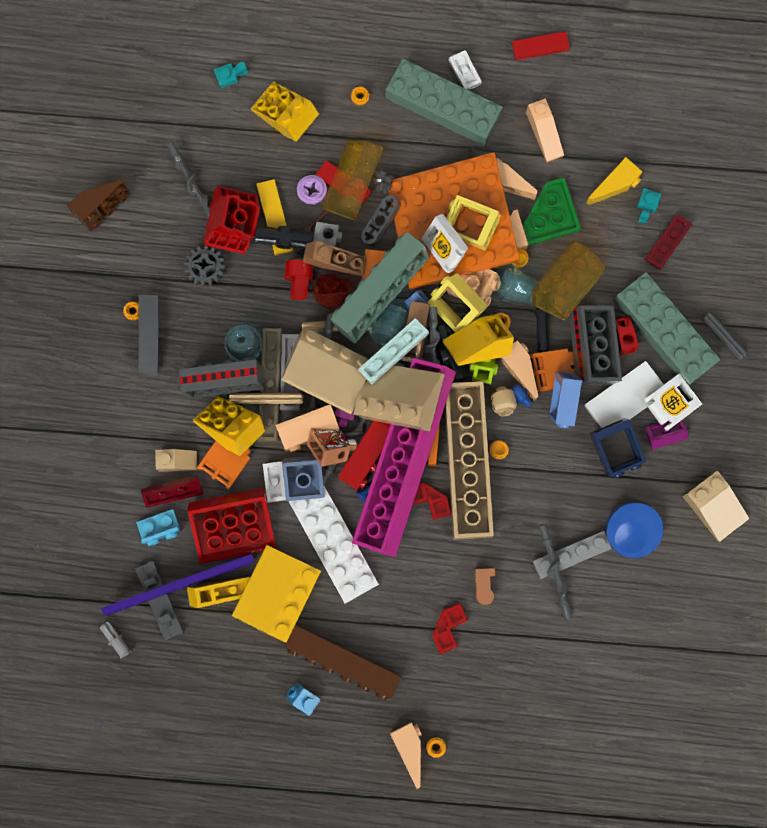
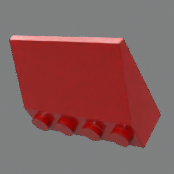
M265 488L188 502L187 512L200 564L263 552L266 545L276 549Z

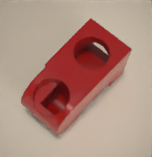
M630 317L615 319L619 356L636 353L639 345Z

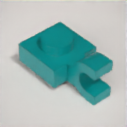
M244 62L237 64L234 68L230 63L214 69L220 88L238 82L236 77L248 74Z
M643 188L637 208L642 209L638 222L645 224L650 212H656L661 197L660 193Z

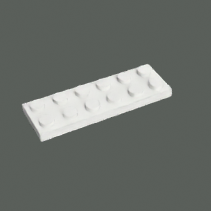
M324 486L325 498L289 501L342 600L344 603H347L379 584L358 546L352 543L353 537Z

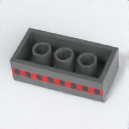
M578 306L570 310L569 317L575 372L582 380L581 386L612 385L622 381L614 306Z
M251 357L243 358L240 362L225 360L223 364L215 365L214 362H209L201 367L187 365L185 369H179L181 392L189 399L265 390L263 367L256 359L254 360Z

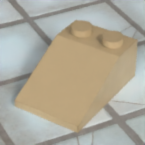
M718 471L710 474L683 495V498L718 542L749 519L731 487Z

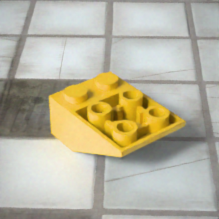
M275 82L271 83L250 109L284 136L295 142L319 115L310 100Z
M498 314L478 318L445 338L443 343L457 365L460 366L510 356L514 336Z
M217 396L193 419L195 424L220 445L239 456L265 432L260 415L220 396Z

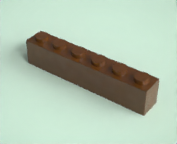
M297 625L294 626L284 646L288 648V653L296 657L298 654L306 657L304 661L314 666L316 662L323 665L322 669L328 673L333 674L335 671L341 674V679L349 683L351 680L358 682L357 687L367 692L369 689L376 691L375 695L383 700H386L387 697L392 698L401 679V676Z

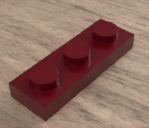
M676 214L644 261L660 271L692 224Z
M198 475L142 488L141 494L146 508L203 495Z

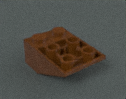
M120 179L80 192L67 206L73 215L87 229L92 231L102 224V220L106 216H110L115 211V207L120 202L123 203L127 200L130 191L124 180Z

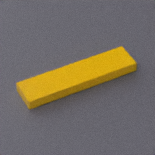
M275 179L257 183L267 227L278 228L279 226H287ZM272 245L275 255L293 251V248L281 249Z

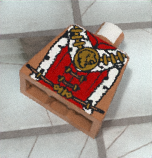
M313 428L310 430L307 446L320 466L346 462L349 452L355 451L357 447L354 439L347 440L340 430Z

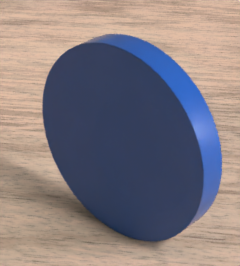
M638 501L626 502L618 506L610 514L606 523V536L610 545L619 554L629 558H640L653 552L659 545L663 536V523L659 514L648 504Z

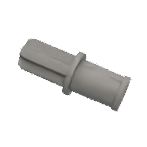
M109 621L101 625L100 630L110 642L109 646H113L121 659L127 656L131 650L121 638L122 635L117 633Z

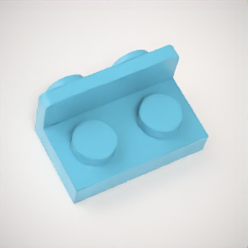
M174 509L136 522L142 538L141 542L144 545L148 544V546L158 544L159 539L165 537L167 540L178 536L177 533L181 532Z

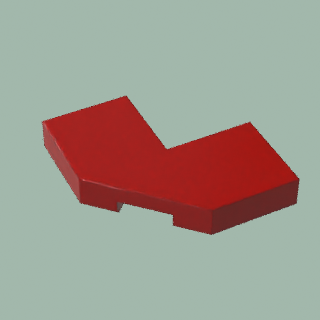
M424 482L419 483L413 505L428 501L433 520L452 515L446 495Z
M461 603L442 610L432 635L439 654L458 647L450 628L468 621Z

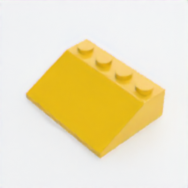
M266 545L232 616L286 643L321 571Z

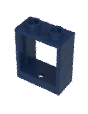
M623 418L589 433L607 476L618 478L624 475V471L629 469L631 471L637 470L642 467L641 464L646 462L629 419ZM624 430L635 458L611 468L600 440Z

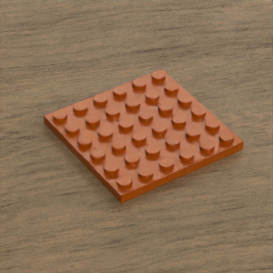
M495 152L390 181L392 189L388 191V194L396 197L401 204L398 213L394 217L398 238L408 232L425 246L429 256V260L409 281L410 290L441 282L448 275L451 277L458 273L461 277L520 261ZM457 195L499 211L501 218L486 251L465 243L468 250L451 273H447L422 241L423 235L436 216L441 214L445 217L448 216L450 212L449 205L453 199L455 200ZM462 206L453 228L460 234L478 240L488 216Z

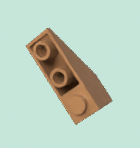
M313 241L306 244L303 262L320 268L363 276L367 257L319 241Z
M411 301L406 326L416 318L427 329L429 307L431 304ZM426 337L400 360L412 362L413 358L423 360Z

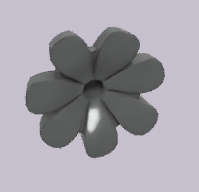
M384 170L376 171V178H373L374 183L378 184L376 190L378 192L382 190L384 194H387L392 189L390 181L394 180V176H387Z

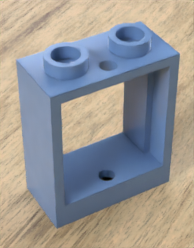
M559 371L555 373L549 417L560 428L575 426L582 380L575 373Z

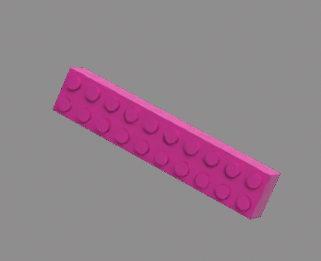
M416 358L412 359L410 368L444 374L430 432L391 424L352 541L353 544L392 557L396 556L456 374L454 370L446 366Z

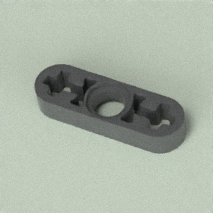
M392 195L386 196L364 228L361 239L367 245L374 246L378 244L398 213L401 204L396 197ZM389 202H391V203L393 202V204H394V207H393V208H392V207H389V205H388ZM384 216V217H385V222H384V224L381 225V226H378V225H377V219H378V217ZM368 234H372L374 236L373 240L367 237Z

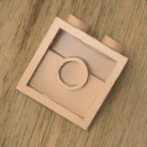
M488 269L461 276L489 306L492 299L490 297L493 291H497L501 285L497 272ZM450 287L447 289L449 294L461 299Z

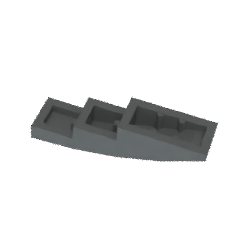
M138 294V373H158V294Z

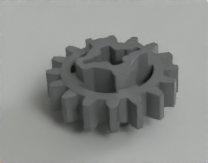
M205 245L204 250H201L198 246L197 252L191 250L192 256H186L189 262L184 263V266L188 268L184 271L186 275H189L188 279L190 281L194 280L196 286L201 282L202 287H205L206 283L211 287L212 281L218 283L217 277L224 276L221 270H226V268L221 264L225 263L224 258H220V252L215 254L216 250L214 247L209 250L208 246ZM210 256L213 257L217 261V263H215V261H211ZM207 263L208 266H206L205 269H202L204 264ZM193 270L198 271L200 277L195 275Z

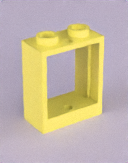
M457 195L455 200L453 199L449 205L450 212L446 219L453 227L462 206L488 216L478 240L458 233L464 243L486 251L501 218L499 211Z
M458 273L451 277L449 275L440 282L442 286L440 288L437 287L430 294L432 298L427 302L431 304V307H437V314L454 332L475 321L488 307ZM449 287L471 309L463 319L441 298Z

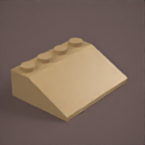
M304 327L294 342L281 380L351 414L366 381L358 369L369 359Z
M392 366L374 384L371 385L368 381L365 383L358 395L353 414L368 420L430 432L444 374Z

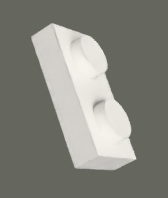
M466 50L449 57V63L463 88L471 90L481 85L482 81Z
M282 461L263 464L267 502L286 501Z

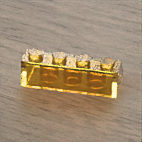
M348 141L321 208L357 221L381 160L384 147L368 141Z
M574 240L532 289V305L565 321L606 271V267L590 247Z

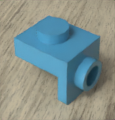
M297 682L288 690L286 700L309 716L321 700Z

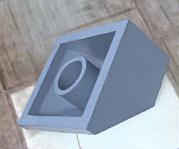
M283 458L282 469L286 501L325 498L322 466H320L316 458Z

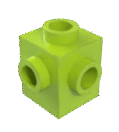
M495 359L471 363L470 371H473L472 381H483V383L491 384L492 377L497 374L498 364L495 363Z

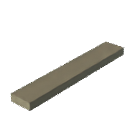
M263 328L261 366L263 367L265 390H260V393H280L282 328ZM260 404L259 415L265 432L258 438V441L278 442L276 425L279 424V404Z

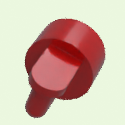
M300 258L288 259L285 262L284 279L291 281L290 298L292 300L302 301L306 299L308 295V282L313 280V265L304 263L303 259Z

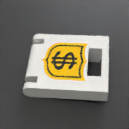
M443 214L434 218L422 237V241L447 273L453 272L454 268L457 267L464 257V253L468 250L467 245Z
M680 373L643 400L645 403L651 399L654 400L647 407L661 425L667 421L670 422L664 427L666 431L702 405ZM678 386L681 387V389L684 391V393L687 395L690 401L687 402V400L678 390Z

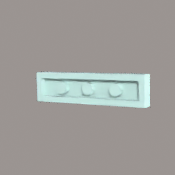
M415 318L363 364L358 371L371 385L374 384L429 334L428 330Z

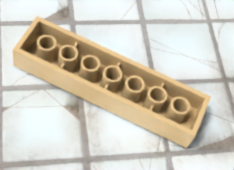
M483 381L452 383L445 404L453 540L492 538L494 533Z

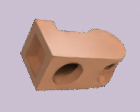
M495 568L475 569L476 600L481 605H488L494 600L490 577H495Z

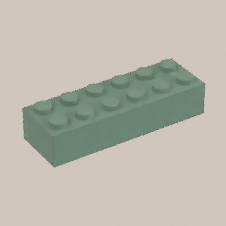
M405 59L401 60L386 89V99L483 146L486 145L501 116L503 108Z
M408 232L404 236H400L395 246L384 254L383 260L371 269L370 275L360 281L357 290L347 296L344 305L334 311L331 321L337 330L356 344L429 260L425 246Z
M647 272L620 292L613 300L623 313L630 317L633 325L676 375L680 373L688 385L720 361L719 357Z

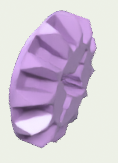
M305 176L297 185V194L300 200L306 204L315 205L318 202H322L326 196V184L318 176ZM315 184V190L317 192H313L312 195L309 196V191L307 189H311L312 186Z

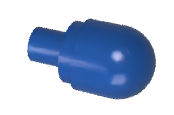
M516 384L510 388L514 391L517 403H523L527 408L533 404L528 398V391L523 386Z

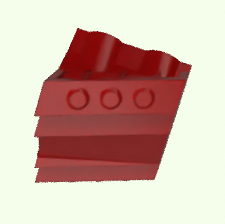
M217 185L212 193L214 199L210 204L209 218L205 226L204 245L245 254L249 247L250 239L255 236L261 207L258 206V197L256 194Z

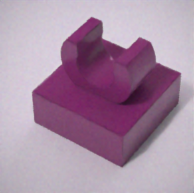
M336 408L335 416L340 417L338 426L346 428L348 419L354 420V409L349 414Z

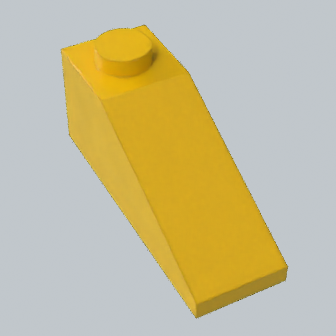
M625 157L589 196L586 203L591 205L626 192L631 186L635 188L642 180L640 179L642 171Z
M250 577L187 587L189 604L191 607L201 608L240 599Z

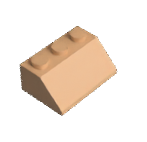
M331 404L276 425L286 452L290 451L291 453L301 450V446L307 444L310 430L313 428L340 430Z

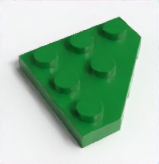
M565 178L546 182L524 222L523 229L528 246L581 231Z

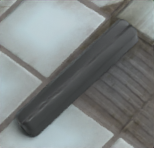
M710 312L704 316V322L738 359H742L747 354V351L713 313Z

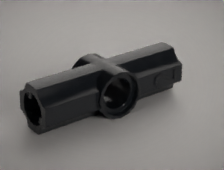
M257 226L255 242L275 245L281 249H292V247L306 249V244L313 242L314 232L297 231L287 226H279L278 228Z
M449 325L438 326L436 329L440 333L438 351L443 365L456 372L453 383L463 381L467 378L464 365H457L443 343L445 338L452 335Z

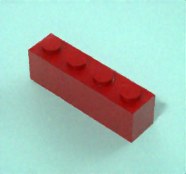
M373 421L339 474L338 479L356 491L359 488L364 489L369 481L367 479L370 472L374 473L377 468V460L381 456L391 424Z

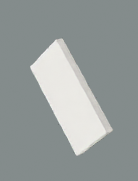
M645 361L625 375L622 381L611 385L584 406L600 428L623 418L630 420L654 402L653 399L647 403L643 400L664 384Z

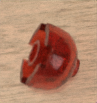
M321 274L317 280H313V297L319 305L327 309L338 308L344 305L345 299L350 294V282L347 278H344V280L337 278V274Z

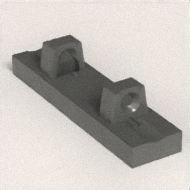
M154 561L135 568L144 592L164 586ZM168 594L149 601L165 641L184 633Z

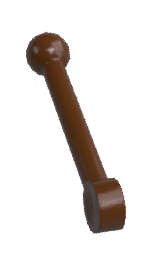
M332 204L327 205V209L310 226H305L304 231L311 232L316 222H319L329 211H333L334 206Z

